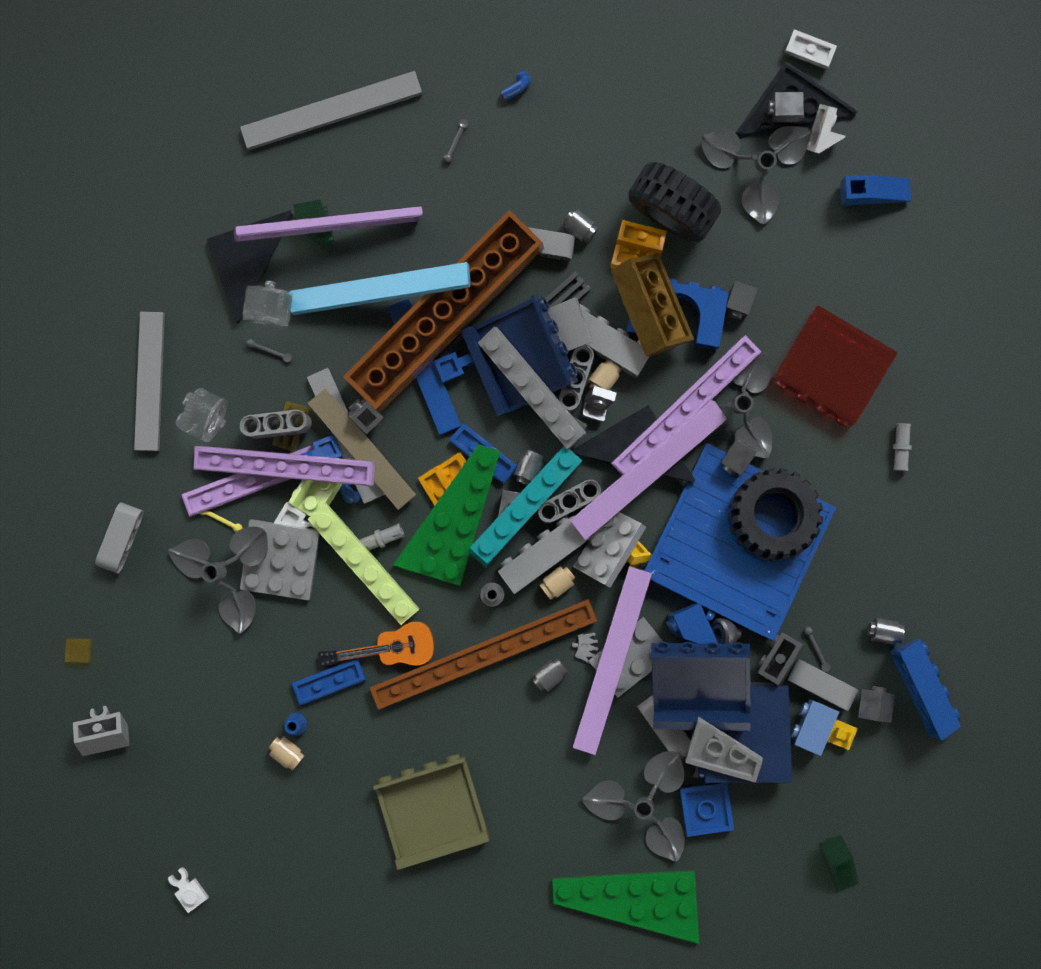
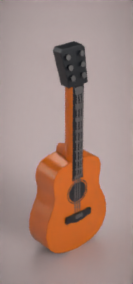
M411 622L396 631L381 633L375 646L339 652L337 650L319 652V663L321 667L338 663V661L379 655L382 663L385 665H392L398 662L416 666L427 663L434 654V639L430 628L426 624Z

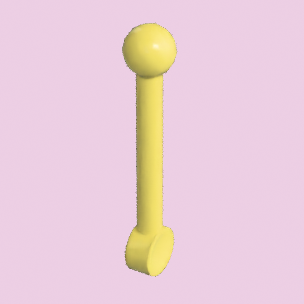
M208 510L199 513L201 515H208L232 527L235 532L243 529L241 524H234Z

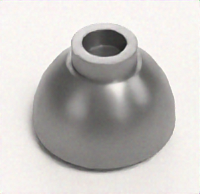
M717 618L712 622L711 629L718 644L736 643L741 638L740 627L735 626L731 621Z

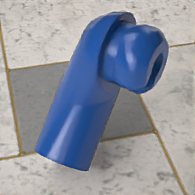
M527 71L519 72L516 75L518 81L501 90L506 100L517 96L531 84V77L528 76Z

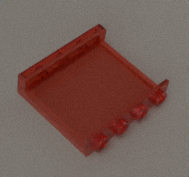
M816 305L771 379L775 381L774 385L779 389L792 391L795 393L794 397L803 403L808 401L815 405L814 409L823 415L828 413L835 417L834 421L839 425L851 427L858 421L898 352L821 306Z

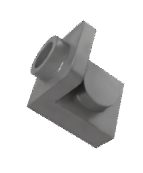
M594 386L585 396L582 417L602 423L605 420L608 407L615 401L616 393Z

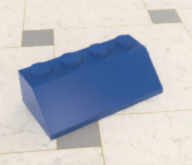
M913 639L889 650L929 737L943 740L961 726L958 721L961 719L960 715L948 700L950 698L948 689L945 685H941L938 679L940 672L934 663L931 664L928 655L930 651L924 641L921 642L920 639Z

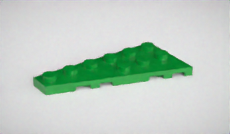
M480 444L477 445L393 566L458 586L461 585L470 556L468 551L473 545L501 451Z
M694 870L552 878L553 901L556 905L699 944Z

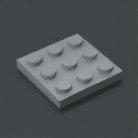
M253 519L249 520V527H261L267 532L268 551L265 559L256 566H246L243 564L240 589L310 600L320 533L316 529Z

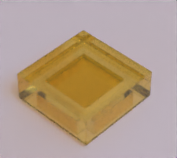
M66 638L65 662L90 663L92 639Z

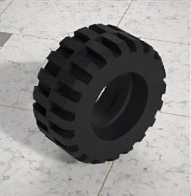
M650 162L646 164L628 192L630 203L642 215H645L650 221L669 231V233L690 242L698 243L704 240L721 213L720 202L703 185L697 183L693 178L686 176L683 172H679L675 168L666 166L663 163Z
M772 468L766 469L762 473L754 474L736 490L735 496L729 504L731 510L728 513V521H731L732 525L729 529L731 534L735 533L737 537L736 543L739 546L742 544L746 548L744 551L747 554L751 555L753 553L757 555L756 559L759 560L769 559L770 562L784 561L800 554L813 543L814 538L820 532V529H818L819 525L823 522V516H820V511L823 510L822 503H817L816 498L819 495L816 490L811 491L809 488L811 483L807 479L802 481L799 479L800 474L796 472L789 474L787 469L780 468L778 471H775ZM775 494L783 497L791 504L795 513V526L790 533L782 537H775L765 533L759 527L755 519L754 508L761 497Z

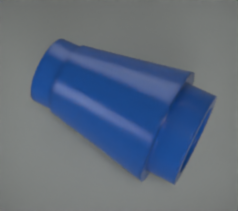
M300 713L288 715L284 721L285 731L291 736L302 735L307 729L306 718ZM291 722L296 724V730L290 728L289 724Z

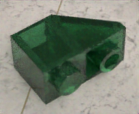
M321 199L293 204L296 220L330 216L328 206H323ZM332 231L304 234L324 249L331 250L330 242H334Z

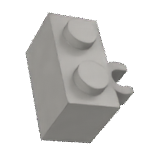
M103 706V713L97 716L93 708L90 710L91 719L73 722L74 744L82 756L129 746L128 724L120 712L110 714L107 706Z

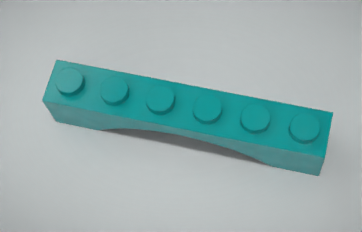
M563 446L476 540L468 552L486 568L535 512L574 473L582 460L570 449H566Z

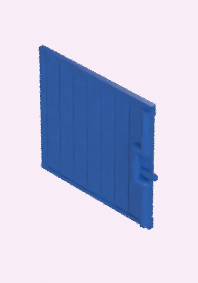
M706 443L691 473L695 482L686 483L644 571L652 573L650 581L709 609L706 615L708 620H712L715 613L766 639L774 641L836 507L816 498L817 503H822L823 510L820 511V516H823V522L819 525L818 529H820V532L814 538L813 543L800 554L777 562H770L769 559H756L757 555L753 553L751 555L747 554L744 551L746 548L742 544L739 546L736 543L737 537L735 533L731 534L729 529L732 525L731 521H728V513L731 510L729 508L730 501L734 498L736 490L754 474L764 471L749 464L742 475L736 473L734 476L723 469L724 464L721 461L726 452ZM768 494L757 501L754 515L757 524L765 533L775 537H782L792 531L795 526V513L793 507L786 499L779 495Z

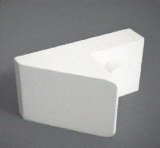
M819 105L808 140L807 150L820 153L845 138L844 135L830 132L837 119V108Z

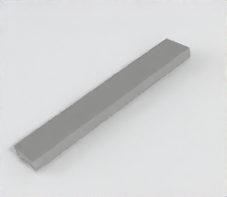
M140 312L134 450L159 451L164 312Z
M329 368L307 377L315 396L326 388L345 412L349 413ZM334 435L337 444L341 450V453L343 455V459L355 460V458L349 453V451ZM375 482L373 486L356 485L364 504L385 495Z

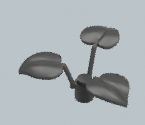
M798 126L779 128L771 134L768 141L770 148L774 152L763 151L758 155L736 154L741 147L740 140L734 132L726 129L704 134L701 138V145L706 159L717 168L727 169L731 167L734 158L754 160L755 168L762 172L759 185H749L742 193L741 202L747 214L760 224H765L775 214L780 199L779 191L774 184L767 183L763 185L767 171L776 165L777 158L786 165L799 162L806 152L811 131Z
M761 352L732 380L734 384L742 386V394L735 396L731 403L721 404L718 407L720 409L731 407L734 413L744 415L743 422L745 425L736 429L734 441L737 437L757 450L755 457L766 459L770 456L772 449L771 429L768 423L760 417H754L748 422V411L753 407V399L746 392L747 389L750 393H759L769 385L771 376L767 355L765 352Z
M247 527L236 532L231 538L229 546L231 551L237 555L222 563L207 562L211 556L210 549L200 539H189L168 550L169 555L183 574L190 578L202 577L209 583L216 582L217 586H222L232 592V594H226L221 598L218 610L225 623L231 626L237 633L244 632L255 617V599L249 591L242 590L237 593L235 588L222 582L227 574L226 566L237 561L239 558L246 566H256L263 562L268 551L267 532L261 527Z
M663 752L649 760L645 766L644 778L647 782L654 784L649 796L639 798L636 804L623 800L625 796L623 787L612 780L598 783L583 797L582 801L585 806L602 819L617 820L621 818L625 811L623 804H626L631 809H634V813L638 818L656 822L646 832L647 846L659 856L675 862L679 860L685 843L682 825L673 817H667L660 822L658 818L652 815L654 811L652 798L657 788L659 787L661 791L670 793L679 789L684 781V767L678 752Z

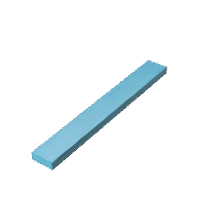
M464 262L290 291V312L293 315L468 288L470 287L469 264Z

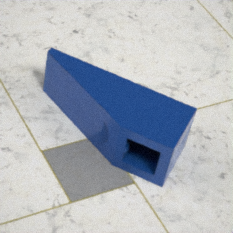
M854 175L845 176L840 182L841 206L911 202L909 178Z

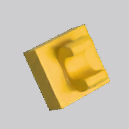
M638 541L626 562H629L631 567L638 569L640 563L648 562L652 554Z
M836 720L828 742L849 750L858 728Z

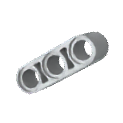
M529 228L543 242L544 249L539 253L541 254L540 257L558 260L563 258L564 261L572 260L575 236Z
M587 345L576 348L570 363L574 364L577 374L582 377V382L578 385L571 384L561 389L559 401L569 413L574 412L579 406L592 365L594 353ZM579 352H586L589 355V360L584 363L579 362L576 355ZM565 396H572L575 399V405L567 407L563 404L562 399Z
M300 410L245 416L241 420L240 430L244 435L253 439L294 435L307 432L311 427L312 421L307 414ZM302 416L304 419L303 424L300 427H295V419ZM275 419H280V427L272 430L271 423ZM256 421L257 429L250 433L248 427L251 422Z
M586 480L547 500L538 509L539 519L544 523H553L588 505L600 495V485L594 480ZM586 485H593L596 488V495L594 497H587L584 494L583 489ZM570 495L575 498L576 504L574 507L567 508L563 505L562 501L565 496ZM546 506H551L555 510V516L551 519H546L542 516V509Z
M122 502L118 504L97 554L96 566L116 574L120 573L142 521L143 510Z
M797 659L787 679L793 684L846 711H849L859 691L800 659Z
M652 695L637 707L653 729L654 704ZM653 729L668 751L678 752L681 759L686 757L691 741L683 730Z

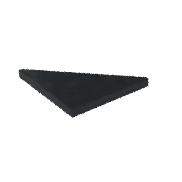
M785 61L735 134L743 136L777 130L787 126L814 123L820 104L837 108V119L855 116L859 110ZM775 92H803L804 115L800 122H772V114H768V102L772 100Z
M289 210L249 225L289 221L293 214ZM234 230L207 239L236 323L241 321V317L247 305H249L261 277H263L275 248H277L282 237L236 242Z
M649 405L571 451L577 456L612 463L657 418ZM682 458L661 475L689 483L695 482L693 475Z

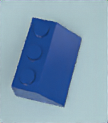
M691 604L667 615L669 620L666 621V624L671 634L692 643H718L701 604Z

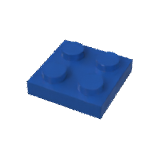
M711 783L679 788L687 837L734 830L727 783Z

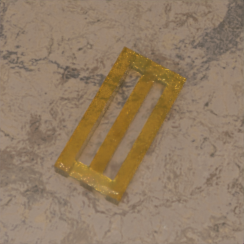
M286 401L283 411H289L290 408H293V410H300L305 414H308L309 411L308 407ZM300 416L297 427H300L304 422L302 416ZM301 434L294 435L291 446L287 445L290 435H285L282 443H279L281 436L274 437L272 445L295 452Z

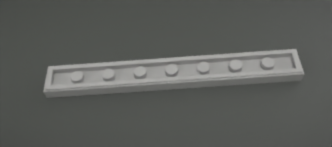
M412 71L259 120L240 128L248 150L422 95L416 72Z

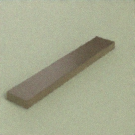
M326 388L308 402L309 406L355 460L375 462L374 482L398 510L416 496L414 491Z

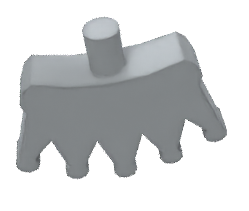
M594 632L584 635L579 634V643H572L573 648H578L575 657L589 664L590 662L586 657H593L595 655L589 651L598 650V647L590 645L598 643V640L589 638L592 635H596Z

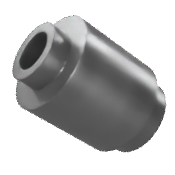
M579 210L575 212L570 211L563 220L565 223L564 229L581 242L584 240L588 243L599 229L595 226V222Z
M526 450L525 455L522 454L513 474L517 477L516 481L527 486L541 471L544 457L533 451Z
M488 583L481 589L480 597L487 606H497L504 599V591L500 585ZM490 590L496 591L497 596L495 599L488 598Z
M875 618L873 622L869 623L867 633L868 636H871L872 641L895 645L896 643H902L905 627L899 624L898 621Z
M556 658L554 661H548L533 674L536 678L533 681L541 691L546 689L549 692L565 679L564 676L569 672Z

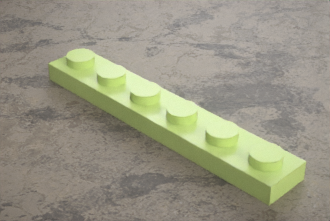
M327 503L308 518L309 522L400 625L419 610L418 606Z

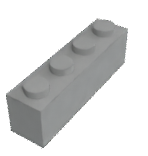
M579 304L593 341L586 345L593 350L594 354L604 360L612 361L622 371L636 379L650 357L645 356L640 341H633L629 338V333L621 328L615 330L609 326L610 322L605 318L592 316L589 314L590 310Z
M567 515L556 522L558 527L552 532L548 529L537 536L539 541L533 546L530 543L526 544L518 550L520 553L518 557L513 560L509 557L499 564L501 569L498 572L514 594L590 539V537L586 540L583 539L570 523L574 516L571 518Z

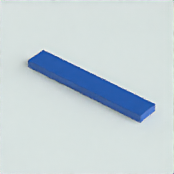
M409 298L387 307L394 325L412 308ZM433 360L416 379L439 435L459 428L461 424Z

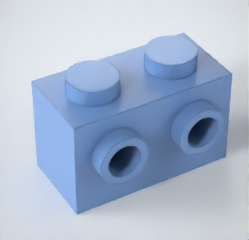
M810 699L807 703L804 702L799 712L801 716L799 724H795L790 733L791 743L821 756L839 711Z

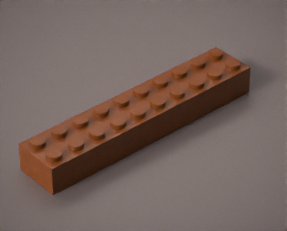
M509 210L456 263L467 262L469 264L470 287L425 294L343 377L375 410L381 413L461 333V330L465 329L544 249L543 242Z

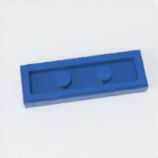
M465 423L460 426L449 440L450 443L468 457H470L478 444L496 449ZM500 453L493 477L504 485L516 470L517 465Z
M356 658L291 684L299 705H302L367 679L359 658Z

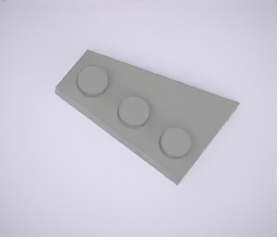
M698 717L685 763L756 783L762 765V757Z

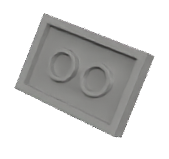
M618 512L592 534L573 567L610 588L646 529V526Z
M644 617L636 623L615 690L617 698L652 671V660H650L651 643L663 642ZM603 649L588 660L596 671Z

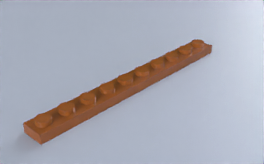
M589 599L374 685L370 687V690L379 710L594 623L597 619Z

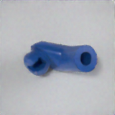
M343 483L337 492L346 503H357L360 500L359 492L353 491L349 484Z

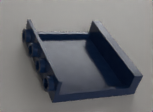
M532 295L531 299L476 326L461 330L497 416L511 413L529 403L478 344L493 327H497L552 393L578 382L576 378L577 370L574 364L569 362L566 355L568 354V349L565 343L560 341L557 334L559 332L558 326L553 319L551 320L548 313L550 310L549 305L541 295Z
M691 642L651 643L650 660H652L654 704L653 729L695 730L698 717L719 730L751 731L750 644L738 642L732 644H718L715 642L707 644Z
M750 686L751 731H720L762 757V765L756 783H792L788 686ZM698 766V776L703 779V784L755 783Z

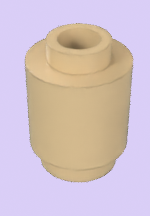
M608 359L604 363L601 362L588 380L591 384L589 388L592 389L596 386L610 390L620 376V367Z
M559 566L543 579L544 582L540 584V587L550 599H553L555 596L558 598L574 585L572 580L575 577L567 567L562 569Z
M284 736L281 740L277 737L268 748L271 750L269 756L286 769L290 768L292 771L304 757L300 752L301 749Z

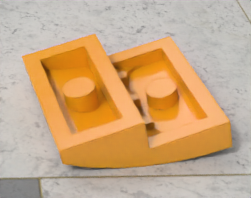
M622 220L610 268L613 269L631 258L658 253L661 257L667 231Z
M461 452L418 478L434 505H436L465 464L466 460Z

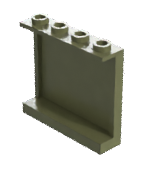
M459 754L446 757V762L438 765L436 761L424 764L423 769L418 771L410 768L401 771V776L392 778L391 775H387L377 779L378 783L373 786V789H376L396 856L395 863L398 870L489 842L490 837L465 756L460 757Z

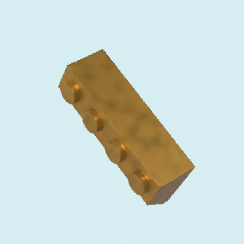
M659 253L631 258L611 270L614 282L618 287L623 304L627 309L632 326L636 331L646 357L665 352L694 340Z

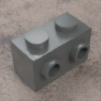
M783 632L772 641L770 645L772 650L769 655H764L758 664L760 668L758 673L779 686L783 684L805 645Z

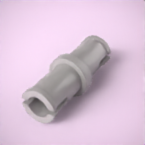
M896 423L895 444H893V449H895L893 470L908 471L909 450H912V445H910L911 424Z
M398 523L382 531L378 529L374 531V534L360 539V542L370 551L377 547H386L387 543L403 538L405 535L401 525Z

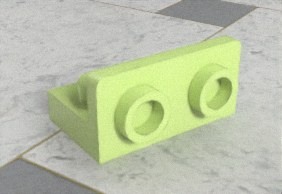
M302 480L293 491L289 504L312 516L325 503L330 505L343 483Z

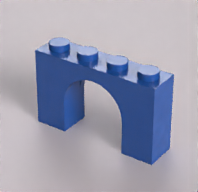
M669 278L676 297L690 302L697 312L698 325L694 347L717 351L720 346L729 292H725L723 288L717 286H710L709 289L702 288L700 284L694 282H687V285L679 284L677 280ZM629 317L626 332L631 336L638 337Z

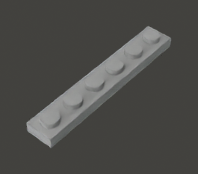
M493 327L478 342L566 449H570L586 434L584 429L497 327Z

